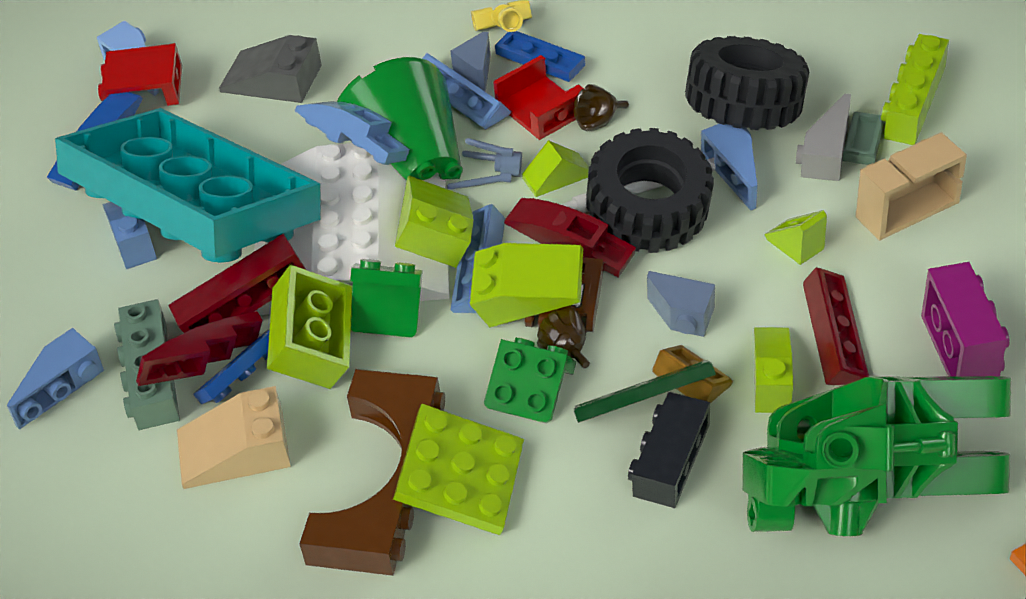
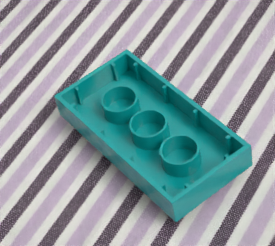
M162 108L55 138L57 167L60 175L83 186L88 196L105 198L120 206L125 216L144 219L160 228L163 237L171 240H182L201 250V256L211 262L224 263L234 261L241 257L242 248L261 241L268 243L281 234H284L287 240H290L294 236V229L321 220L319 182Z

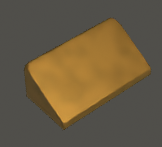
M678 345L659 351L652 372L657 376H661L704 360L684 346ZM713 367L716 375L677 388V390L685 396L712 403L732 385L733 381Z

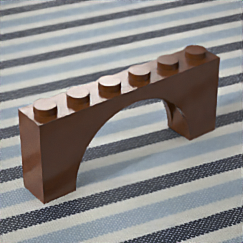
M355 369L347 394L352 419L363 420L377 425L388 432L397 441L402 450L400 461L389 482L368 500L340 511L329 513L309 512L299 544L305 565L393 576L397 561H402L405 555V531L411 530L414 520V509L412 506L393 500L419 408L421 404H425L444 411L445 393L440 392L438 377Z

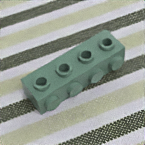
M155 299L118 308L120 322L114 323L118 342L123 344V346L117 347L121 366L126 369V371L120 372L124 392L129 394V397L123 398L127 418L134 417L138 431L180 421L174 380L138 386L136 382L142 356L168 341L166 321L159 300Z

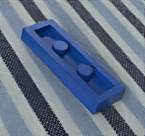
M518 31L507 32L495 44L496 55L520 64H525L542 55L545 57L546 74L570 82L585 66V56Z
M270 329L265 331L193 393L200 404L211 400L218 403L232 391L229 385L237 378L243 381L257 369L254 363L261 357L264 360L268 359Z

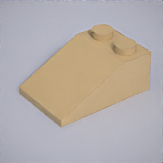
M276 386L239 393L177 429L183 489L291 467L283 412Z

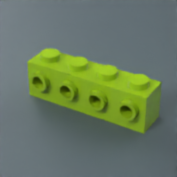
M919 34L915 44L908 46L905 57L906 64L901 63L897 81L899 83L894 82L892 84L889 101L891 102H885L883 106L881 120L886 121L884 139L909 145L916 144L946 67L949 39Z

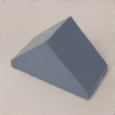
M481 32L452 49L451 59L453 71L486 92L491 51L489 32Z

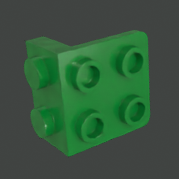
M361 259L360 264L355 263L351 267L350 281L353 282L351 330L353 332L400 337L415 336L418 325L423 270H416L415 265L409 263H395L394 267L381 266V261Z
M515 337L514 342L501 339L485 395L484 405L490 410L542 423L550 422L554 414L564 373L573 375L576 361L567 355L568 350L548 345L547 350L534 347L535 342Z

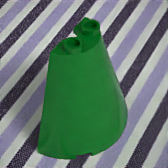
M401 57L387 60L374 65L375 71L364 78L358 75L343 90L337 102H346L367 108L392 122L388 134L409 149L406 161L391 163L405 180H407L408 176L427 180L433 177L435 173H439L441 180L460 179L463 168L459 156L448 87L443 74L436 65L428 60L417 57Z

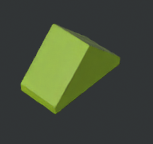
M548 140L524 170L522 179L534 196L538 197L588 178L589 166L578 152Z
M824 210L789 218L764 235L770 243L801 265L824 250L827 215Z

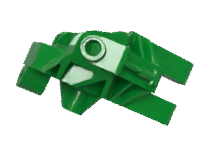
M868 376L777 408L768 420L767 447L743 452L742 490L748 494L747 521L751 532L791 531L795 520V506L802 504L804 506H814L828 534L835 536H859L863 534L879 503H887L888 498L1009 493L1010 454L999 451L957 452L958 422L954 421V418L1010 417L1011 378L1005 376Z

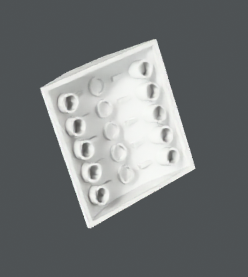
M353 143L316 146L280 164L320 183L321 220L294 229L293 238L288 240L306 270L352 286L353 282L350 281L351 267L355 263L360 264L361 259L381 261V266L394 267L395 263L414 264L416 270H423L420 301L450 299L448 265L395 247L407 180L391 164L384 165L378 163L373 159V155L365 149L355 146ZM435 173L430 179L423 180L446 189V179L441 180L439 173ZM262 241L255 243L254 251L267 243ZM272 301L256 311L260 315L271 314Z

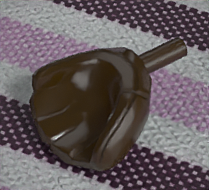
M588 84L585 86V89L578 93L575 99L574 117L580 129L593 131L607 125L611 121L616 109L627 108L629 103L626 100L617 101L616 97L602 87Z
M572 307L554 310L548 314L547 318L543 319L538 328V347L547 350L548 345L566 349L568 350L567 355L575 358L583 368H587L590 365V362L580 352L586 340V330L580 314Z

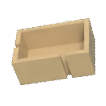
M941 132L928 139H923L902 151L895 152L888 161L884 158L860 169L856 218L880 241L958 204L963 183L960 178L964 176L967 154Z

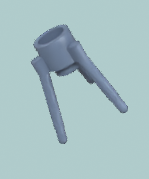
M466 138V144L495 152L496 155L463 151L462 156L495 161L494 170L495 172H500V175L449 183L447 188L451 190L496 182L511 183L512 176L520 177L522 152L513 151V148L500 147Z

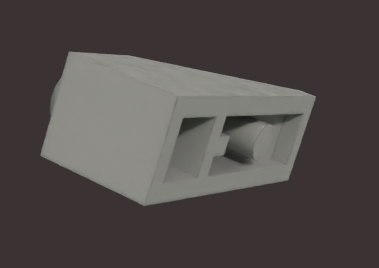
M844 94L806 132L804 145L797 146L796 164H802L801 177L832 181L840 180L851 94Z

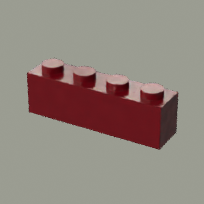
M281 234L168 306L178 327L185 333L214 321L258 310L272 301L273 287L290 265L305 270L306 268L285 235Z

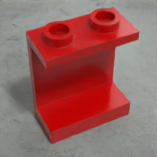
M176 43L106 51L105 64H101L102 83L98 84L100 100L103 101L110 94L162 88L167 106L178 105L183 65Z
M542 55L493 81L495 99L511 111L509 116L538 140L576 120L574 117V102L578 93L584 88L578 84L564 91L546 76L545 57Z

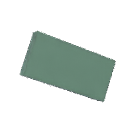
M862 112L853 113L842 161L866 165L875 163L884 127L881 115Z

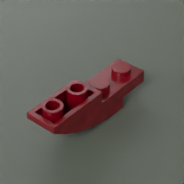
M521 198L504 220V224L540 244L581 245L583 248V258L603 259L604 271L619 278L635 255L636 247L608 233V224L576 209L554 202L534 198Z

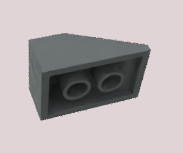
M287 35L241 50L219 87L220 92L302 103L322 66L317 39L300 35Z

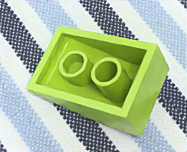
M408 176L395 247L457 268L471 243L474 219L468 196Z
M502 243L475 251L470 306L490 328L580 303L583 248L581 245Z

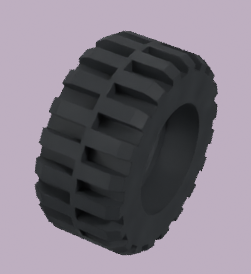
M727 36L726 38L714 37L712 40L702 41L692 51L685 97L696 113H701L702 117L708 120L713 119L716 123L722 125L728 124L734 128L741 129V127L750 128V130H759L760 128L772 130L777 126L782 128L789 123L792 124L802 113L810 71L805 59L801 55H797L796 51L787 49L779 43L774 44L769 42V40L752 39V37L746 36L743 38L736 36Z
M641 128L630 130L629 134L622 132L615 135L613 141L609 139L600 146V150L595 152L591 159V166H589L586 209L589 211L590 216L609 225L608 233L636 247V252H639L640 249L648 250V253H658L659 249L663 248L669 251L677 248L678 243L682 245L688 243L693 239V235L698 234L702 230L704 221L708 217L713 192V170L710 163L705 160L706 156L698 147L694 149L693 143L687 138H678L675 132L669 130L667 133L659 132V128H649V131H642ZM639 181H650L667 187L674 194L661 199H647L632 194L624 186Z

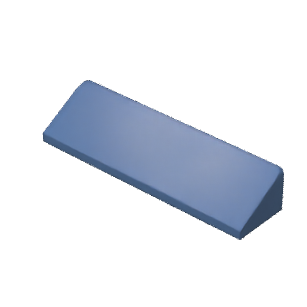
M426 53L422 58L436 65L443 74L447 83L451 106L485 130L511 113L501 102L430 54Z
M493 204L472 212L474 222L471 243L457 267L450 309L453 313H476L470 306L475 251L502 244L505 218Z

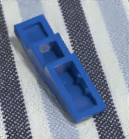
M130 92L110 94L95 108L77 131L133 116L143 98ZM56 161L47 178L52 183L77 191L80 185L60 175Z

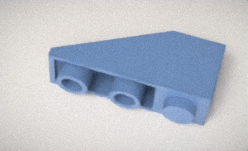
M71 328L42 349L9 400L7 407L19 430L104 371L96 348L74 328Z

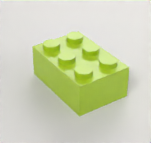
M290 265L272 290L267 369L331 389L349 368L352 286Z

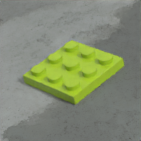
M421 404L393 500L500 535L504 529L524 439Z

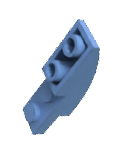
M328 101L296 106L295 112L305 118L307 124L317 127L325 133L330 141L335 143L351 141L355 146L363 148L373 155L375 161L384 165L406 161L409 149L388 134L392 122L367 108L346 102Z

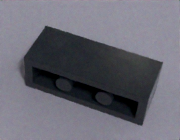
M668 391L663 405L657 404L654 410L651 432L645 431L640 445L641 455L639 459L632 460L628 471V480L632 481L633 497L676 508L710 426V402Z

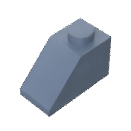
M649 271L647 274V298L670 330L704 337L715 308V284Z

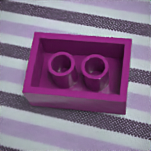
M970 262L929 268L921 317L947 375L1000 376L1001 371L1005 369L1004 354L1005 349L1009 347L1010 339L1006 327L1001 326L997 319L994 302L986 297L981 276L975 274Z

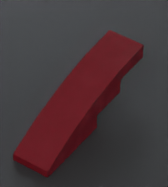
M258 311L227 317L196 327L164 342L142 356L136 379L138 386L204 375L207 363L231 359L233 348L249 346L258 338L263 322Z

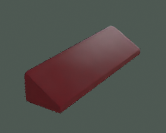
M816 267L804 280L803 288L826 385H846L869 376L848 289L843 275Z

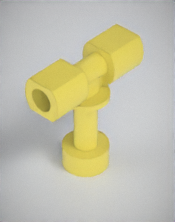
M528 0L513 1L507 3V5L501 4L494 10L492 7L471 11L475 31L496 27L497 25L508 32H515L521 28L523 20L532 18Z

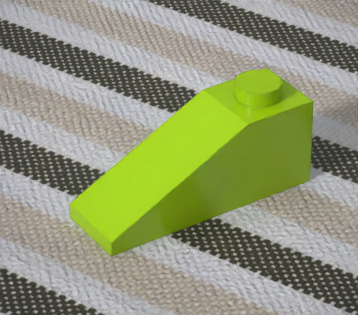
M754 327L755 413H773L777 408L792 403L793 366L789 328Z

